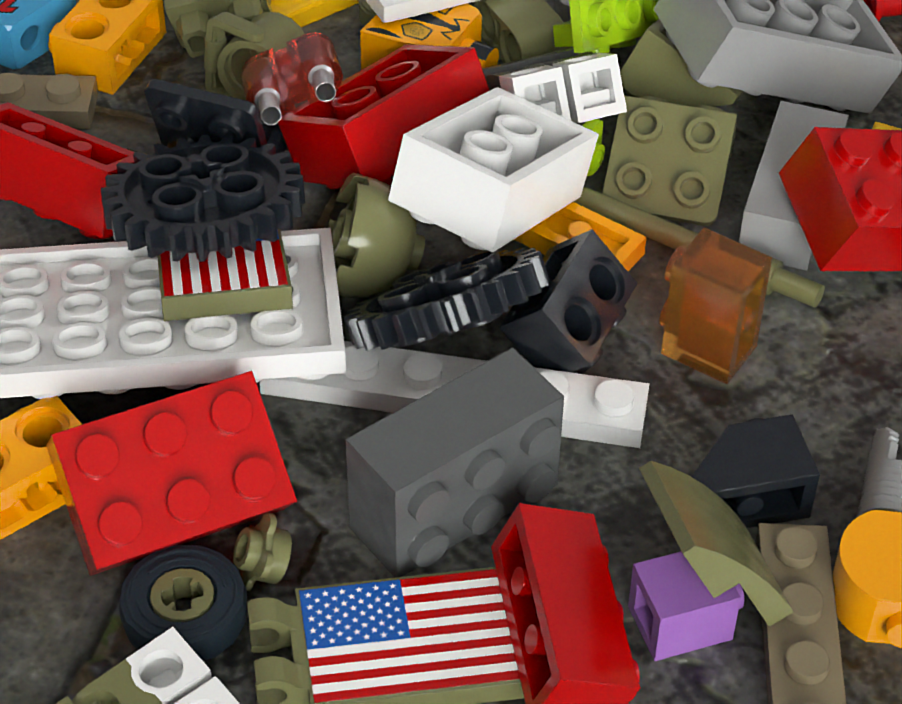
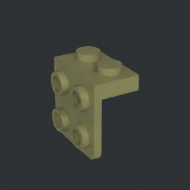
M624 96L627 112L619 113L602 194L662 219L709 226L715 223L718 217L729 157H732L737 114L728 113L713 106L699 105L691 107L673 104L652 96H641L639 98Z

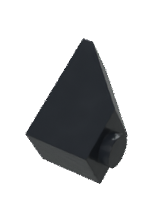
M793 414L766 419L755 418L742 423L729 424L691 477L721 497L737 514L746 528L758 527L759 523L775 524L810 518L820 473Z

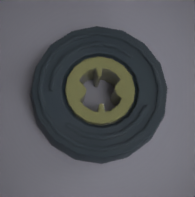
M175 545L153 552L133 566L122 583L119 604L120 618L127 638L138 650L171 627H174L201 660L205 661L215 658L235 642L246 621L247 591L237 567L222 553L200 545ZM191 598V609L176 611V600Z

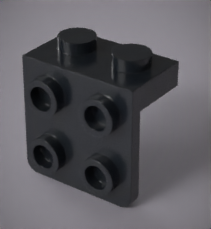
M151 79L144 91L161 144L166 147L171 141H177V138L181 137L192 144L198 143L200 137L208 134L211 142H219L223 137L230 134L233 135V142L237 144L251 137L256 138V148L273 143L276 147V154L285 152L287 148L279 124H265L261 120L260 111L257 106L249 101L158 79Z

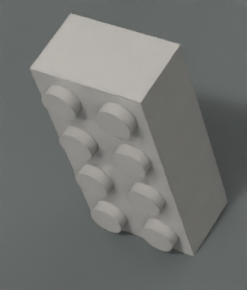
M658 0L654 7L655 13L666 29V36L676 46L687 64L690 76L706 87L722 86L743 90L754 96L766 94L786 98L797 104L809 102L825 105L837 111H845L847 109L871 114L902 71V54L863 0Z

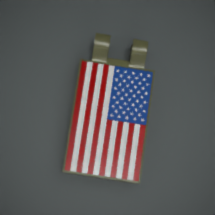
M277 229L278 240L275 242L260 238L256 239L257 250L253 252L241 246L233 247L231 258H225L219 251L210 252L204 262H199L196 253H187L178 262L172 260L171 251H165L158 255L163 321L293 309L292 286L281 230Z
M495 567L296 588V606L287 605L278 599L270 597L256 598L247 602L251 652L269 653L284 647H292L293 662L278 656L263 657L254 661L257 704H481L524 698Z

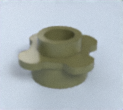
M264 513L260 523L256 526L249 525L248 528L242 529L236 540L233 564L237 569H241L240 576L246 591L252 589L256 580L277 584L284 576L288 567L292 548L291 535L288 530L276 528L277 519L275 514Z

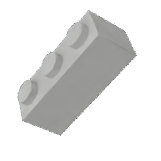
M780 101L744 209L738 250L754 257L760 252L782 261L784 266L808 270L812 251L779 172L814 127L846 128L849 115Z

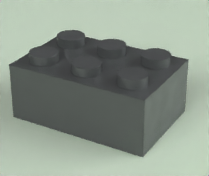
M511 348L346 438L349 528L386 569L397 578L406 575L418 567L432 565L443 556L446 550L473 534L480 535L486 533L502 517L514 511L519 503L526 504L540 501L550 493L553 487L558 485L564 395L514 348Z

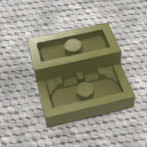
M649 461L639 467L683 555L714 598L740 583L769 627L794 613L746 526L721 497L701 482L670 466Z

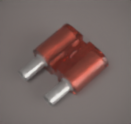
M317 32L307 33L286 42L287 47L278 51H274L273 48L245 62L241 70L245 100L253 103L258 108L261 120L265 124H277L281 116L296 110L295 104L308 100L309 104L319 100L328 102L335 97L336 91L342 84L343 73L334 44L329 37Z

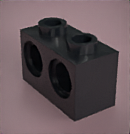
M593 229L548 249L543 257V261L549 277V285L542 287L541 293L528 296L529 301L513 305L499 326L502 332L535 368L578 374L586 372L601 358L603 354L601 346L610 330L620 323L626 315L627 310L624 306L638 283Z

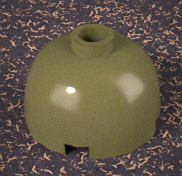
M352 173L346 178L336 199L337 202L347 204L346 208L341 210L337 220H329L327 228H331L339 296L368 299L374 293L389 290L393 286L392 282L404 276L407 269L417 270L424 252L425 237L416 234L417 220L410 215L408 210L388 201L391 185L356 173Z

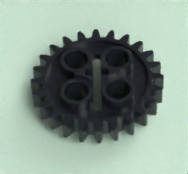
M208 134L200 137L198 143L190 144L181 137L177 138L176 147L168 148L159 143L154 144V154L149 155L135 152L133 153L134 164L118 163L116 165L118 174L107 175L105 177L107 187L101 188L106 229H112L114 240H127L128 250L130 251L147 246L148 257L154 258L165 251H171L172 260L175 262L181 260L187 253H196L199 262H204L208 258L209 253L213 251H219L225 258H231L233 254L232 248L237 246L253 252L257 250L256 239L260 238L275 242L278 240L277 229L291 230L293 228V218L302 217V204L305 203L304 182L300 171V164L291 163V154L289 152L276 154V147L273 143L256 148V138L253 137L237 144L233 142V135L230 134L223 137L219 142H211Z
M519 248L508 252L507 249L500 252L496 250L493 253L485 251L453 263L443 261L434 267L402 276L392 282L393 286L389 290L370 295L371 299L356 303V307L347 310V315L343 316L352 344L355 345L356 349L364 347L365 351H369L379 346L381 350L392 346L405 347L425 340H431L440 333L450 336L459 330L471 329L499 318L502 313L509 311L508 306L529 301L528 296L541 293V288L549 285V277L540 250L536 251L535 248L528 250Z

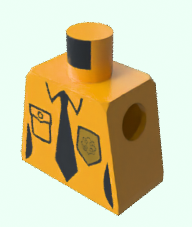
M468 3L389 23H383L376 14L360 30L361 70L405 44L475 47L482 68L498 64L499 50L481 42L482 15L476 7Z

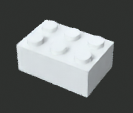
M496 87L403 134L388 201L408 210L410 215L420 222L436 224L460 236L462 241L472 248L488 250L493 253L581 197L599 134Z

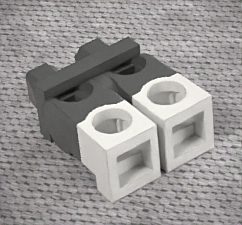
M569 48L482 68L489 90L499 87L575 123L627 112L617 54L590 52L578 54L574 53V48Z

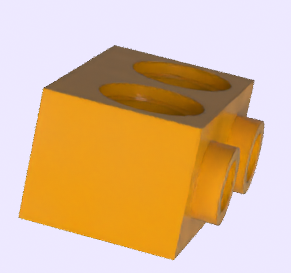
M79 0L73 9L60 22L54 25L49 33L48 47L52 53L55 75L96 76L98 91L114 95L166 34L163 0Z
M58 396L42 398L0 420V540L66 504L46 446L52 434L80 426L82 423Z

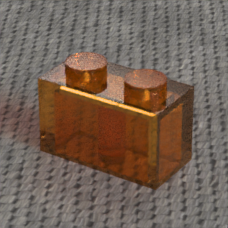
M703 228L687 248L683 246L678 247L671 256L665 271V281L670 283L668 299L662 308L659 318V324L664 327L661 354L728 384L757 347L772 257L707 228Z

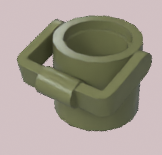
M221 12L209 19L206 24V35L204 37L205 88L208 92L246 100L255 105L250 72L258 65H267L274 71L278 90L282 93L305 67L302 52L305 46L309 44L308 39L297 23L280 13L264 12L248 21L232 13ZM225 31L235 35L228 44Z

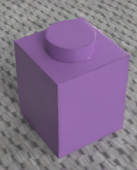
M682 551L633 564L628 608L654 661L733 640L738 611L744 606V591L740 583L714 598Z

